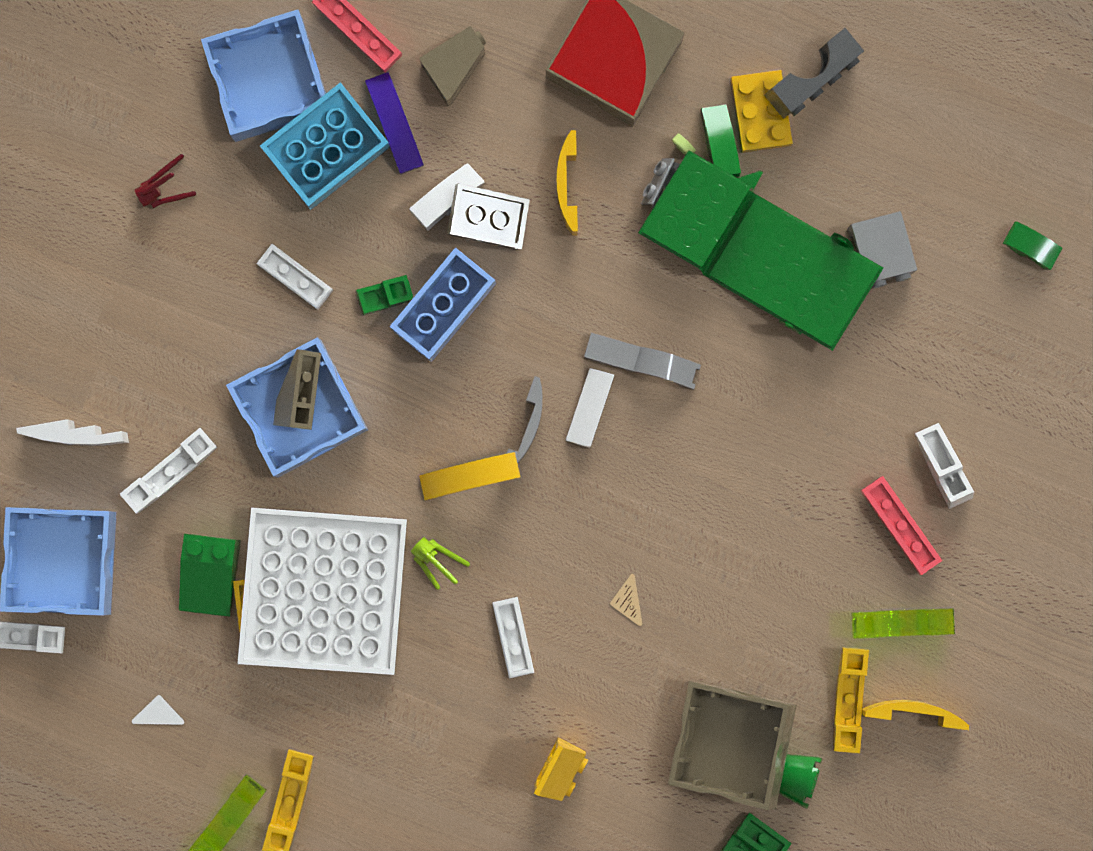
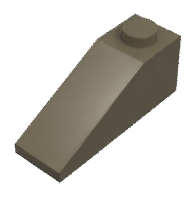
M296 350L276 399L273 425L312 430L321 353Z

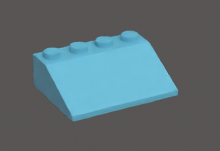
M341 82L260 145L310 210L390 148L389 142Z

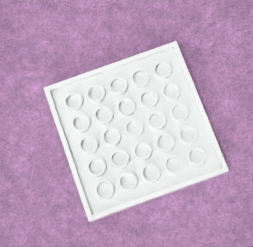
M251 508L238 664L394 675L407 520Z

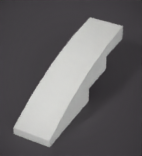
M68 419L16 428L18 434L70 445L104 446L129 443L127 432L119 431L102 434L101 427L99 426L75 428L74 421Z

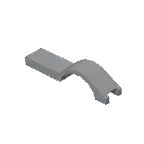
M591 333L584 358L630 372L662 378L692 390L695 388V384L692 383L695 371L700 370L701 367L700 364L673 354L639 347L595 333Z

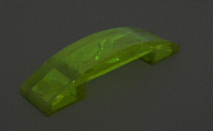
M954 608L851 613L853 639L955 634Z
M246 774L188 851H222L267 789Z

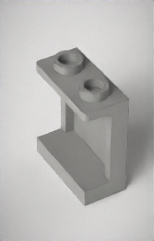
M901 211L854 223L847 228L849 237L854 239L857 253L883 267L872 289L887 285V280L896 279V282L911 279V274L917 271Z

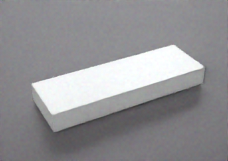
M273 244L269 246L256 263L317 310H319L333 291L331 287Z
M518 597L492 602L509 678L534 673Z

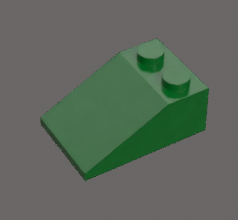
M184 534L180 560L179 611L231 617L234 594L233 581L236 580L241 540Z

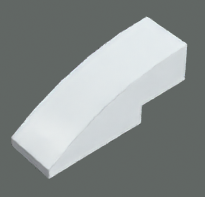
M468 163L439 183L410 208V212L427 231L445 215L448 216L451 213L455 184L460 183L479 188L485 183Z
M939 423L915 433L926 463L949 509L972 499L974 490L962 471L963 466Z

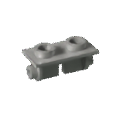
M665 158L657 163L654 168L655 175L651 183L643 191L642 205H652V208H654L666 185H668L680 165L674 162V158Z

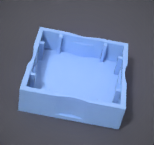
M299 9L265 19L251 27L233 29L201 39L211 74L218 85L220 103L228 130L235 142L283 128L326 94Z
M318 337L286 353L273 364L258 368L226 385L242 417L251 427L256 444L273 477L278 478L368 431L324 344ZM297 349L321 353L312 430L273 425L276 399Z
M5 507L3 541L5 563L1 575L0 612L111 615L116 512Z

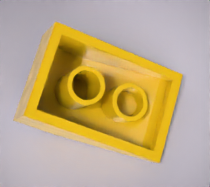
M558 737L534 783V794L562 801L565 795L570 797L576 785L573 782L576 773L581 774L588 760L584 758L586 752Z

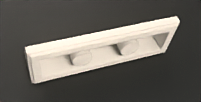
M592 368L589 369L566 441L590 449L614 378L613 374Z

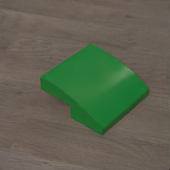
M749 812L721 851H787L792 843Z

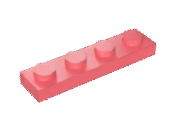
M347 0L312 1V4L384 73L402 56V52Z
M883 476L860 490L919 575H923L943 561Z

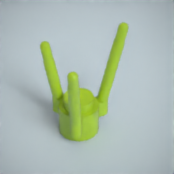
M423 537L411 550V553L415 556L413 560L420 565L437 590L440 589V585L426 566L430 562L453 584H457V579L435 559V556L438 554L435 549L466 567H469L470 563L442 547L434 539L428 541Z

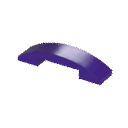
M389 72L365 80L400 174L424 166Z

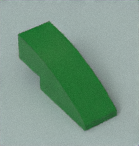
M719 105L701 108L708 156L711 163L736 178L739 177L741 169L727 106Z

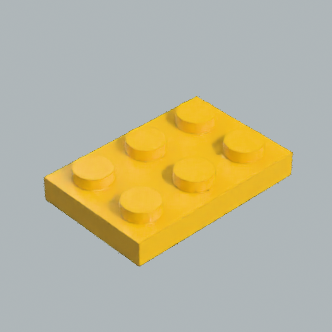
M782 70L731 77L742 153L787 147L793 144L789 116L787 115L783 119L764 96L783 79Z

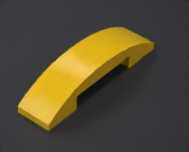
M576 130L570 131L562 146L558 160L556 181L560 212L572 236H577L578 217L577 206H567L566 161H576Z
M515 452L444 468L420 475L419 477L424 500H430L520 478V472Z
M842 647L834 710L833 750L837 752L860 753L862 737L861 716L864 682L868 669V649Z
M890 700L875 703L862 709V715L865 717L891 720L892 710L938 716L937 725L969 730V725L955 714L919 701Z
M288 750L280 788L262 851H290L302 810L314 756Z

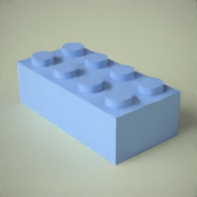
M455 247L391 324L390 328L432 362L494 288L496 281Z

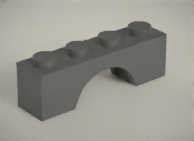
M844 28L819 49L821 69L817 77L804 79L790 73L764 96L783 119L790 113L795 116L806 107L803 104L805 100L810 98L813 101L824 92L821 88L824 84L828 83L831 86L840 79L842 75L839 72L842 69L846 68L849 71L859 63L860 60L857 57L864 50L849 31Z

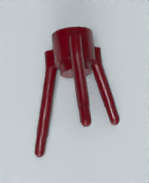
M183 154L177 156L150 179L141 183L140 187L135 189L136 196L144 207L151 204L153 208H156L161 204L196 195V192L192 191L166 198H158L162 195L158 187L174 177V173L171 172L161 179L159 178L184 158Z

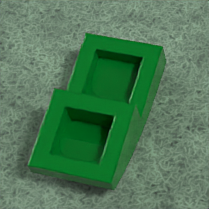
M1017 221L1014 222L1003 242L1004 245L1015 253L1028 257L1045 270L1052 269L1063 249L1049 238Z
M407 275L384 280L380 284L356 290L363 316L409 302L414 298Z

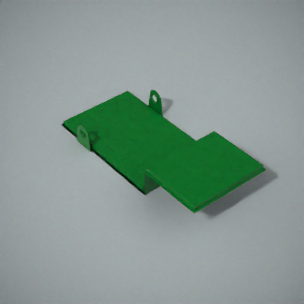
M688 150L638 232L645 238L700 269L704 276L779 319V323L799 335L803 333L831 351L834 350L883 270L882 266L854 251V246L847 238L838 233H833L831 237L758 196L754 193L752 186Z

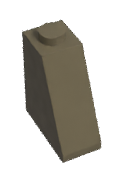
M471 26L419 58L422 68L447 106L454 102L485 55L483 45L486 42L479 31L474 32Z

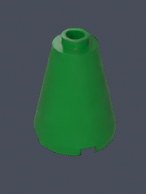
M787 754L779 794L802 808L808 809L809 804L805 803L806 797L812 798L820 771L815 766L816 763H822V758Z

